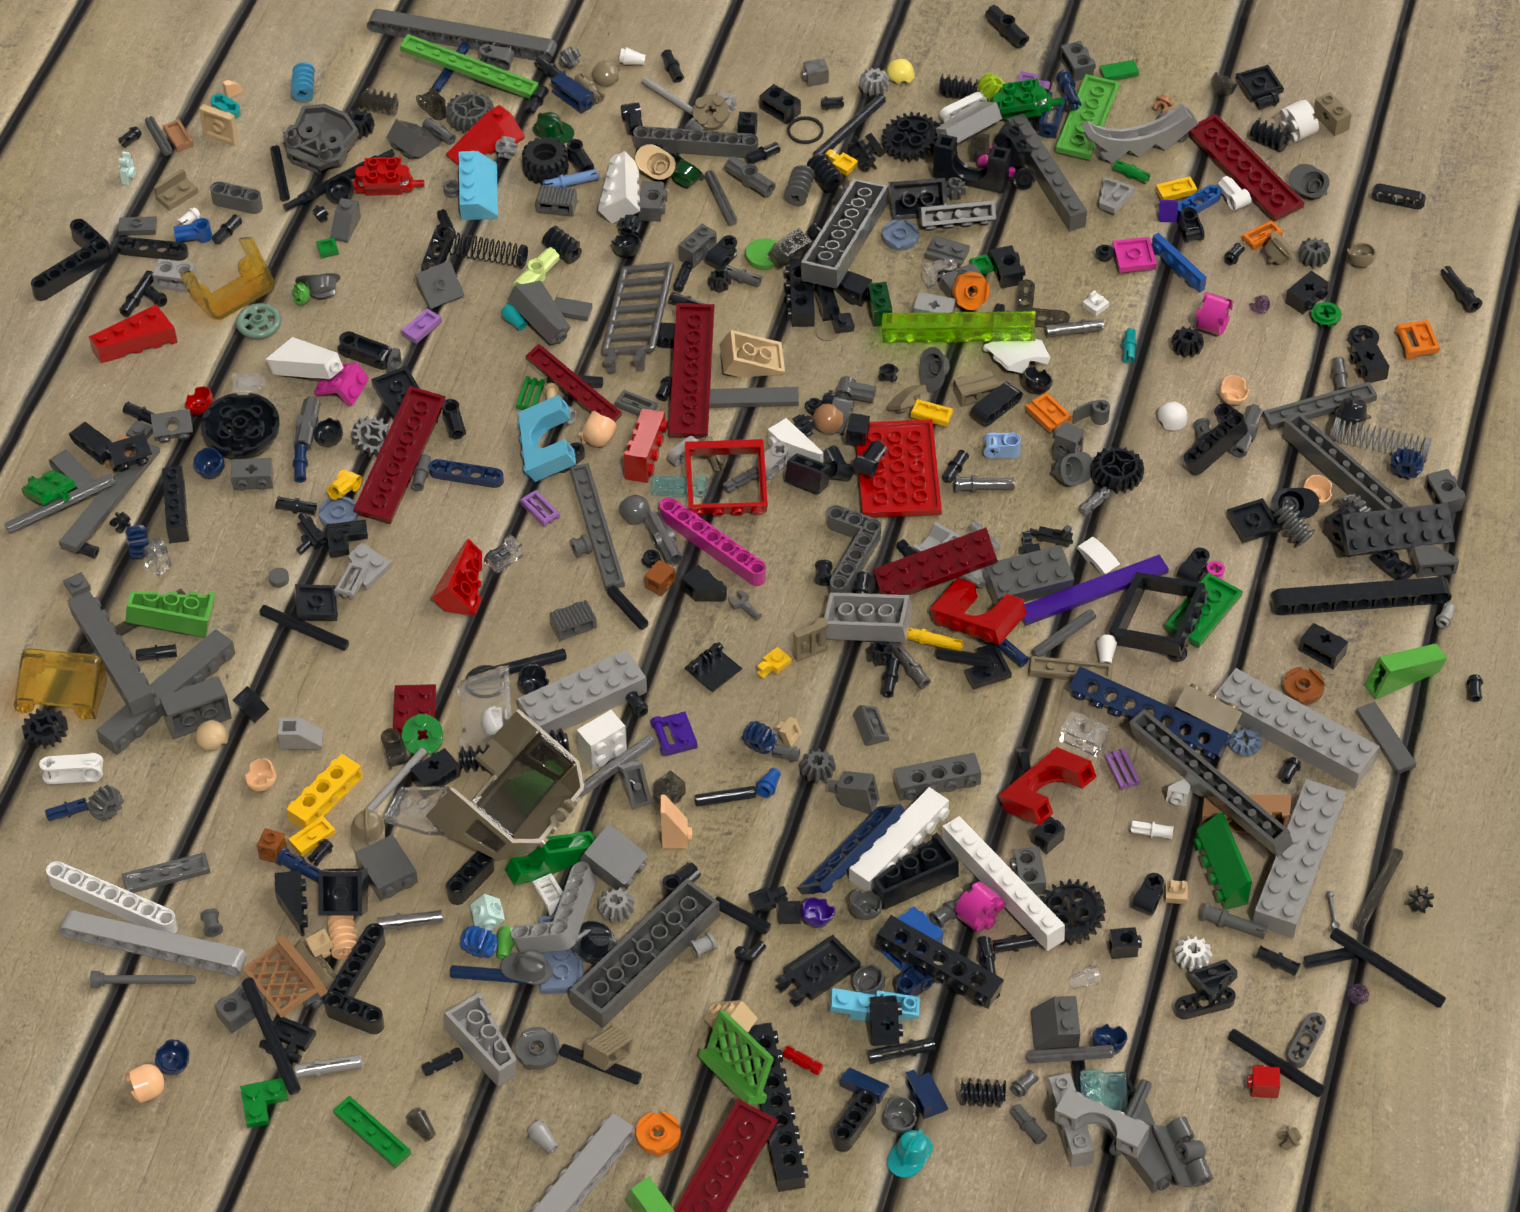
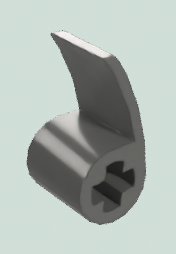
M834 397L832 405L836 406L843 413V423L835 433L844 435L848 417L850 418V414L853 413L854 401Z
M1095 400L1077 407L1073 411L1072 423L1075 424L1081 419L1090 416L1093 423L1105 425L1109 421V402L1106 400Z

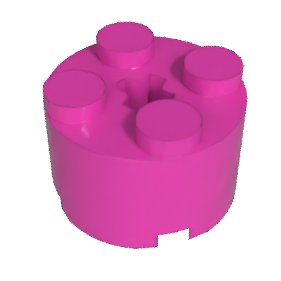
M1206 292L1203 297L1204 304L1196 312L1195 318L1198 319L1196 328L1221 336L1231 317L1229 316V310L1233 309V300Z
M976 882L971 886L974 889L970 893L965 891L955 907V911L958 914L955 915L975 932H980L985 928L990 930L995 925V918L1004 909L1006 902L983 882Z

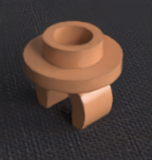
M1162 94L1156 97L1157 102L1154 105V109L1157 111L1160 106H1164L1162 112L1167 114L1168 107H1172L1173 102L1169 96Z

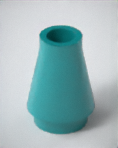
M511 303L502 308V318L519 331L527 326L523 316Z

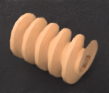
M329 915L327 918L329 937L334 945L331 948V954L336 959H347L357 943L356 930L354 928L355 922L353 921L354 915Z

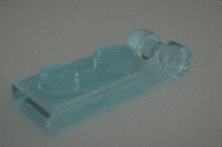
M653 476L651 496L687 497L686 478ZM706 476L692 477L693 487H696L693 488V498H703L706 496L707 489L705 486H707L708 481Z

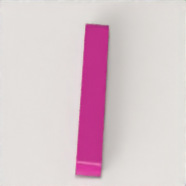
M664 498L661 500L660 513L666 525L751 585L761 586L766 582V565L762 560L675 499Z

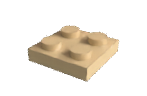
M204 104L199 108L204 135L234 146L239 142L235 115Z

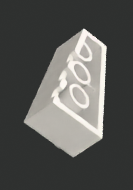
M625 151L613 155L610 159L598 211L611 223L619 221L620 217L624 218L625 215H633L640 212V207L638 206L640 197L637 195V191H639V185L637 184L639 168Z

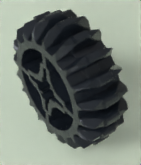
M1118 445L1117 448L1110 446L1108 450L1103 448L1092 461L1091 471L1093 480H1095L1096 485H1101V488L1107 487L1110 491H1116L1117 494L1119 491L1126 493L1127 489L1132 491L1134 487H1138L1140 482H1142L1145 470L1143 459H1140L1139 454H1135L1134 450L1128 451L1127 447L1121 449Z

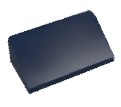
M849 1068L840 1078V1087L856 1094L863 1090L874 1092L878 1104H880L890 1086L852 1068Z

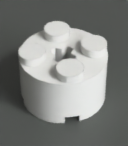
M1306 100L1297 101L1280 109L1282 121L1279 124L1282 131L1284 128H1287V132L1291 133L1290 140L1293 143L1313 135L1319 130L1318 119H1314L1312 115L1315 113L1314 109Z

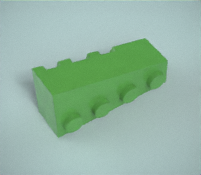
M131 591L126 608L125 622L206 638L214 608L215 592H208V595H198V592H189V595L177 594V592L159 594L156 591Z

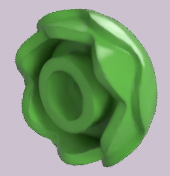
M301 282L294 284L292 289L293 301L298 306H302L310 299L309 288Z

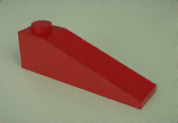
M498 105L487 112L446 153V156L459 165V152L478 151L481 154L489 153L491 155L495 153L496 143L502 139V136L515 138L514 143L516 144L525 139V136L513 115L501 105Z
M467 539L436 585L431 598L444 611L473 616L476 614L481 602L478 588L481 587L479 572L482 571V551L470 539Z

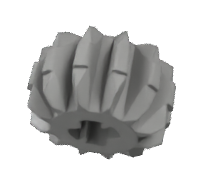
M871 67L870 71L865 70L860 76V90L864 94H869L870 97L872 95L877 96L878 94L884 95L885 91H888L890 78L885 70L880 71L879 68L875 70Z
M612 887L610 892L604 891L603 897H600L599 912L603 914L604 920L610 919L612 924L615 920L622 923L623 918L629 920L630 914L634 913V898L630 896L629 890L623 892L621 887L618 890H614Z

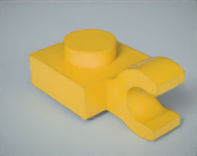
M830 149L825 153L832 160V163L835 164L836 168L839 169L840 173L848 176L858 165V160L845 153L838 155Z
M776 647L763 657V662L757 665V668L760 669L757 675L763 679L772 671L778 674L791 664L792 658Z

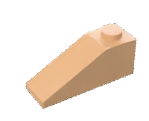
M661 795L662 849L688 848V840H692V827H688V819L666 795Z

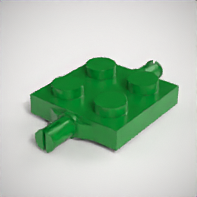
M55 470L45 472L40 478L29 477L28 484L21 488L24 496L42 505H46L56 499L69 500L70 495L67 492L75 488L76 485L73 479Z

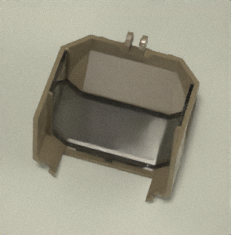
M517 709L487 743L490 747L484 754L479 752L474 758L493 775L470 802L452 786L426 815L430 821L448 836L492 857L496 861L530 853L537 846L542 848L549 840L547 837L548 833L553 834L560 826L558 821L564 822L568 818L569 814L582 799L580 794L585 789L580 761L520 709Z

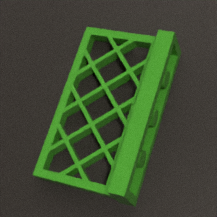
M721 1010L718 1012L707 1049H700L698 1057L744 1102L749 1105L765 1103L767 1095L763 1090L774 1058L725 1010ZM724 1021H725V1023H726V1028H727V1031H726V1032H724V1028H723V1022H724ZM734 1032H736V1033L738 1034V1038H739V1043H738V1044L736 1043V1038H735V1033H734ZM726 1035H728L730 1047L728 1048L725 1038ZM718 1038H719L721 1050H720L718 1047H716ZM747 1044L750 1045L752 1053L751 1056H749ZM738 1047L741 1048L743 1059H739ZM730 1050H731V1053H732L733 1061L730 1060V1058H729V1053H728V1051H730ZM759 1056L765 1060L762 1068ZM751 1059H753L755 1071L753 1072L750 1064ZM740 1063H744L745 1073L742 1071ZM755 1074L757 1078V1085L754 1083L753 1075Z

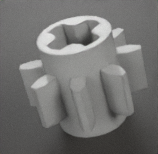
M502 136V139L497 141L495 150L499 152V157L511 159V156L517 154L518 144L514 143L515 138Z

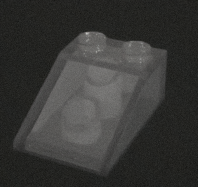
M448 786L400 787L383 821L427 836L444 835L445 833L430 821L426 815L450 788Z

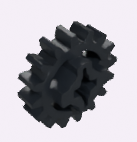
M44 707L43 711L37 708L35 714L29 713V719L24 718L23 720L25 724L22 725L24 739L28 741L29 745L34 743L35 748L43 745V748L46 749L48 744L55 747L54 742L61 743V737L67 736L68 725L66 717L62 715V711L56 712L54 707L50 711L47 710V707Z

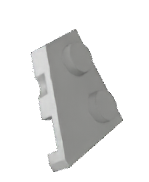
M1104 177L1099 201L1100 209L1116 214L1133 196L1135 187Z
M363 543L358 545L348 555L350 563L368 567L369 572L363 581V587L366 591L392 567L390 560Z

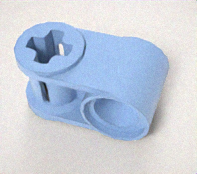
M992 432L984 436V456L987 458H1016L1021 453V438L1016 433Z

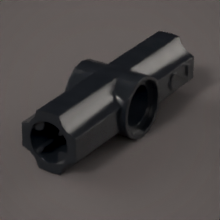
M995 5L990 6L985 12V17L999 29V35L1002 38H1008L1019 48L1024 47L1029 41V36L1015 23L1014 16L1005 14Z

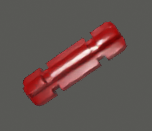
M787 1045L783 1050L782 1056L784 1058L792 1059L793 1063L806 1070L810 1069V1072L815 1075H819L822 1072L823 1063L817 1060L813 1061L812 1057L799 1050L796 1052L795 1048Z

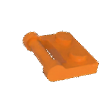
M1429 320L1399 324L1395 327V332L1400 336L1407 359L1411 360L1416 356L1439 353L1440 346ZM1407 332H1411L1417 347H1412Z

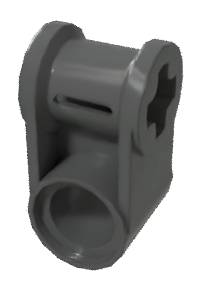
M484 44L479 48V53L481 54L480 61L485 63L487 60V64L506 71L510 69L515 56L513 50L490 44Z

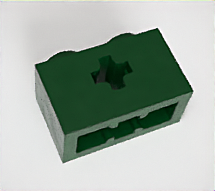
M887 282L869 283L867 300L873 327L892 325V305Z

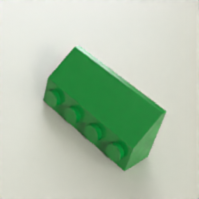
M1220 812L1197 829L1193 844L1195 850L1199 851L1201 855L1202 867L1207 869L1209 884L1214 886L1216 901L1221 903L1223 909H1231L1248 905L1252 879L1224 813Z

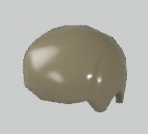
M611 61L597 63L592 71L593 81L600 86L607 87L613 85L619 79L617 66Z
M1368 243L1352 244L1350 250L1347 249L1350 263L1357 267L1369 266L1373 263L1377 254L1376 249Z

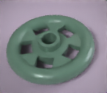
M263 303L245 307L236 318L238 331L252 339L269 337L281 325L279 311L273 306ZM247 315H252L249 320L245 319ZM268 317H273L274 321L268 322ZM250 325L253 328L248 330L246 326ZM265 326H267V328H268V329L263 330V331H260V330H259V329L264 328Z

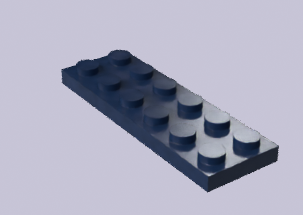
M901 804L877 807L797 887L800 893L813 895L815 893H826L831 890L832 884L842 878L847 873L846 870L860 860L859 856L863 852L870 850L874 846L873 842L877 838L884 836L887 833L886 829L890 825L900 820V815L905 811Z

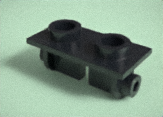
M855 135L854 137L857 141L848 145L849 153L854 159L858 160L860 170L867 172L872 166L877 169L874 164L877 160L871 151L869 153L866 152L869 148L863 140L859 141Z

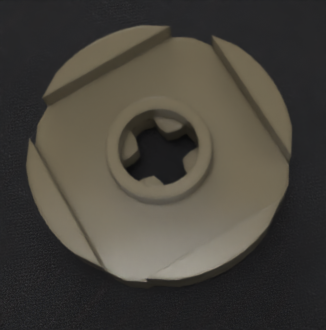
M704 95L696 99L693 107V117L706 130H717L728 120L729 107L721 95ZM709 109L716 110V112L713 113V116H710L709 113L706 112L709 111Z

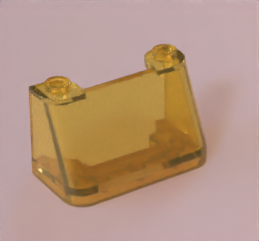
M33 648L24 649L20 659L15 691V711L28 713L34 710L35 704L71 707L81 719H96L107 683L102 659L92 654Z

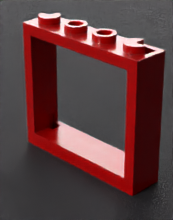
M764 439L687 441L684 443L687 508L699 517L705 514H712L713 516H722L724 514L740 516L744 513L761 515L767 512ZM757 454L760 502L694 504L691 456Z

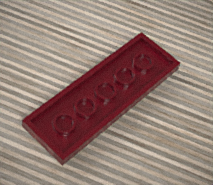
M985 527L873 570L881 594L911 595L998 563V559L989 532Z
M738 1099L674 1211L727 1212L778 1120Z

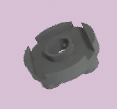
M529 1028L522 1033V1036L515 1043L516 1057L527 1070L545 1069L557 1062L560 1053L559 1040L553 1032L546 1031V1028ZM535 1045H539L540 1048H543L539 1052L533 1051V1049H535Z

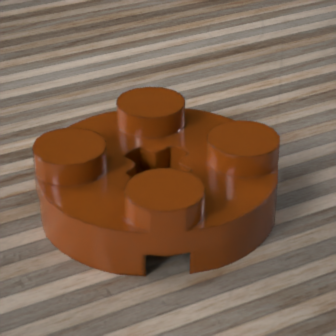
M1296 667L1285 675L1282 686L1284 694L1305 706L1317 702L1324 693V679L1322 675L1311 668L1306 670L1302 669L1303 667ZM1300 684H1302V685H1306V684H1307L1308 686H1307V688H1302V687H1300Z

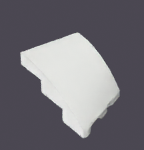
M1002 339L987 343L983 347L985 352L993 353V359L1001 363L1004 368L1019 373H1024L1030 361L1048 364L1050 360L1042 340Z

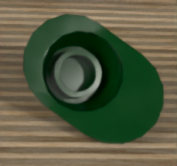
M546 112L538 114L537 122L533 126V132L536 136L541 138L552 137L554 140H560V143H567L573 139L574 129L568 123L561 121L556 113Z
M671 152V156L674 157L676 162L675 170L672 174L676 182L689 187L697 180L705 179L704 174L696 166L687 162L675 152Z

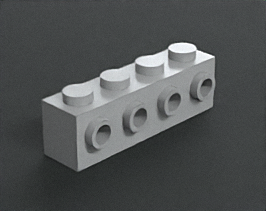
M995 200L918 207L920 226H925V229H936V225L943 224V228L954 227V223H961L962 226L973 225L972 221H980V224L991 223V219H996Z

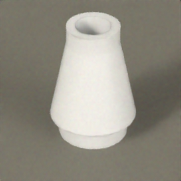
M627 47L626 49L621 48L619 62L623 63V65H644L646 55Z
M1101 635L1097 641L1099 663L1112 664L1117 645L1114 636Z

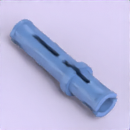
M595 168L566 176L559 175L557 178L543 180V186L566 188L567 186L599 180V174H596L598 170Z

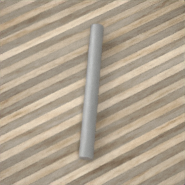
M646 77L642 79V84L693 116L692 106Z
M421 747L368 804L367 807L370 811H374L406 777L410 769L427 754L425 749Z

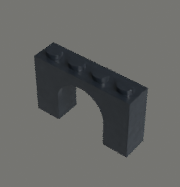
M940 133L934 145L933 177L945 178L948 181L949 178L957 177L962 182L965 181V185L1004 193L1009 181L1011 149L993 146L988 156L987 166L984 168H974L966 165L959 159L957 155V137Z

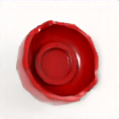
M205 386L196 387L193 395L187 394L184 405L186 409H190L191 414L203 415L208 406L214 402L210 388Z

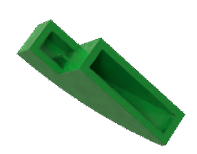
M591 831L550 836L542 848L537 846L530 852L529 856L511 858L505 870L514 885L529 883L550 873L552 875L579 862L582 855L595 840Z

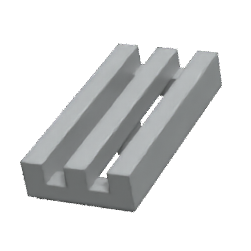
M349 562L334 590L335 596L342 594V597L350 596V599L354 600L369 572L368 567ZM353 569H355L353 575H351V577H350V579H349V582H348L346 588L343 589V587H344V585L346 584V582H347V580H348L350 574L352 573Z

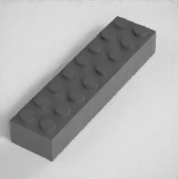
M853 178L802 260L801 281L838 288L888 205V185Z
M686 879L569 990L571 1004L600 1027L604 1028L689 946L690 940H695L720 916L719 901L689 879Z

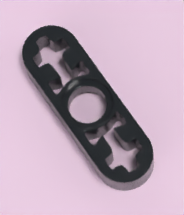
M1386 184L1374 185L1371 194L1373 200L1412 209L1423 208L1426 201V195L1423 192ZM1399 194L1403 196V198L1399 199L1396 198L1394 195Z
M1227 987L1210 1002L1211 1005L1208 1007H1203L1199 1004L1200 1000L1206 999L1201 992L1178 998L1175 1002L1174 1014L1179 1019L1186 1020L1229 1009L1235 1003L1236 993L1232 988ZM1222 995H1225V997L1229 998V1000L1222 998ZM1184 1006L1185 1008H1188V1011H1184V1009H1180V1007Z

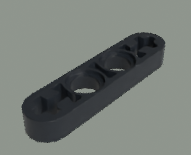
M122 237L116 242L118 253L126 256L175 261L185 260L189 256L188 247L182 242ZM141 246H147V247H148V248L145 249V250H140V249H139ZM159 248H166L163 252L157 251Z

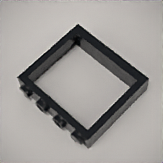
M1136 572L1110 627L1109 634L1115 637L1118 646L1181 657L1184 648L1188 647L1190 635L1195 631L1197 619H1200L1202 616V608L1204 604L1208 603L1207 597L1209 593L1206 592L1205 583ZM1145 590L1192 598L1174 638L1127 629Z

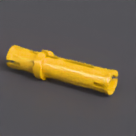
M909 627L907 640L919 642L920 645L927 644L960 651L963 649L964 640L931 633L927 629L919 630Z

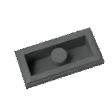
M859 705L853 713V717L864 745L870 746L888 741L889 736L877 707Z

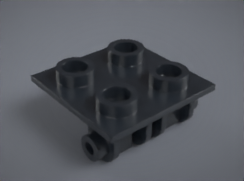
M720 642L712 644V647L704 650L703 653L699 654V657L690 661V664L684 667L685 670L712 692L742 670L741 666L722 652L724 647Z

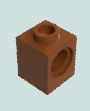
M660 560L645 574V588L661 597L675 582V568Z
M265 828L257 843L259 859L276 864L280 851L283 848H287L285 833Z

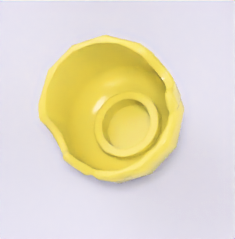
M896 59L889 63L886 69V74L889 75L890 81H894L898 85L902 81L910 83L915 76L913 66L906 59Z

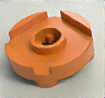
M976 272L959 274L953 285V298L956 299V304L961 308L976 310L989 298V283L983 275ZM970 286H972V288L975 289L974 293H971V296H969L968 289L970 288Z
M661 1112V1114L648 1113L637 1123L636 1141L640 1148L649 1154L663 1157L666 1153L674 1150L680 1142L681 1131L679 1122L673 1115L667 1112ZM656 1130L657 1132H659L660 1130H662V1136H654L653 1131Z

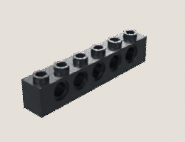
M892 915L889 916L877 934L876 945L881 950L890 952L897 956L900 961L913 965L919 972L935 978L938 983L946 984L953 988L957 994L965 995L978 1006H984L989 1009L1002 989L1004 979ZM897 940H902L905 943H898ZM915 951H921L924 954H918ZM934 962H941L942 965H937ZM954 972L960 973L961 976H956V975H954L953 973H954ZM977 983L980 987H975L972 984Z

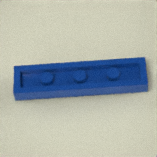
M1159 232L1153 235V252L1158 254L1167 265H1170L1192 288L1199 293L1204 291L1207 277Z

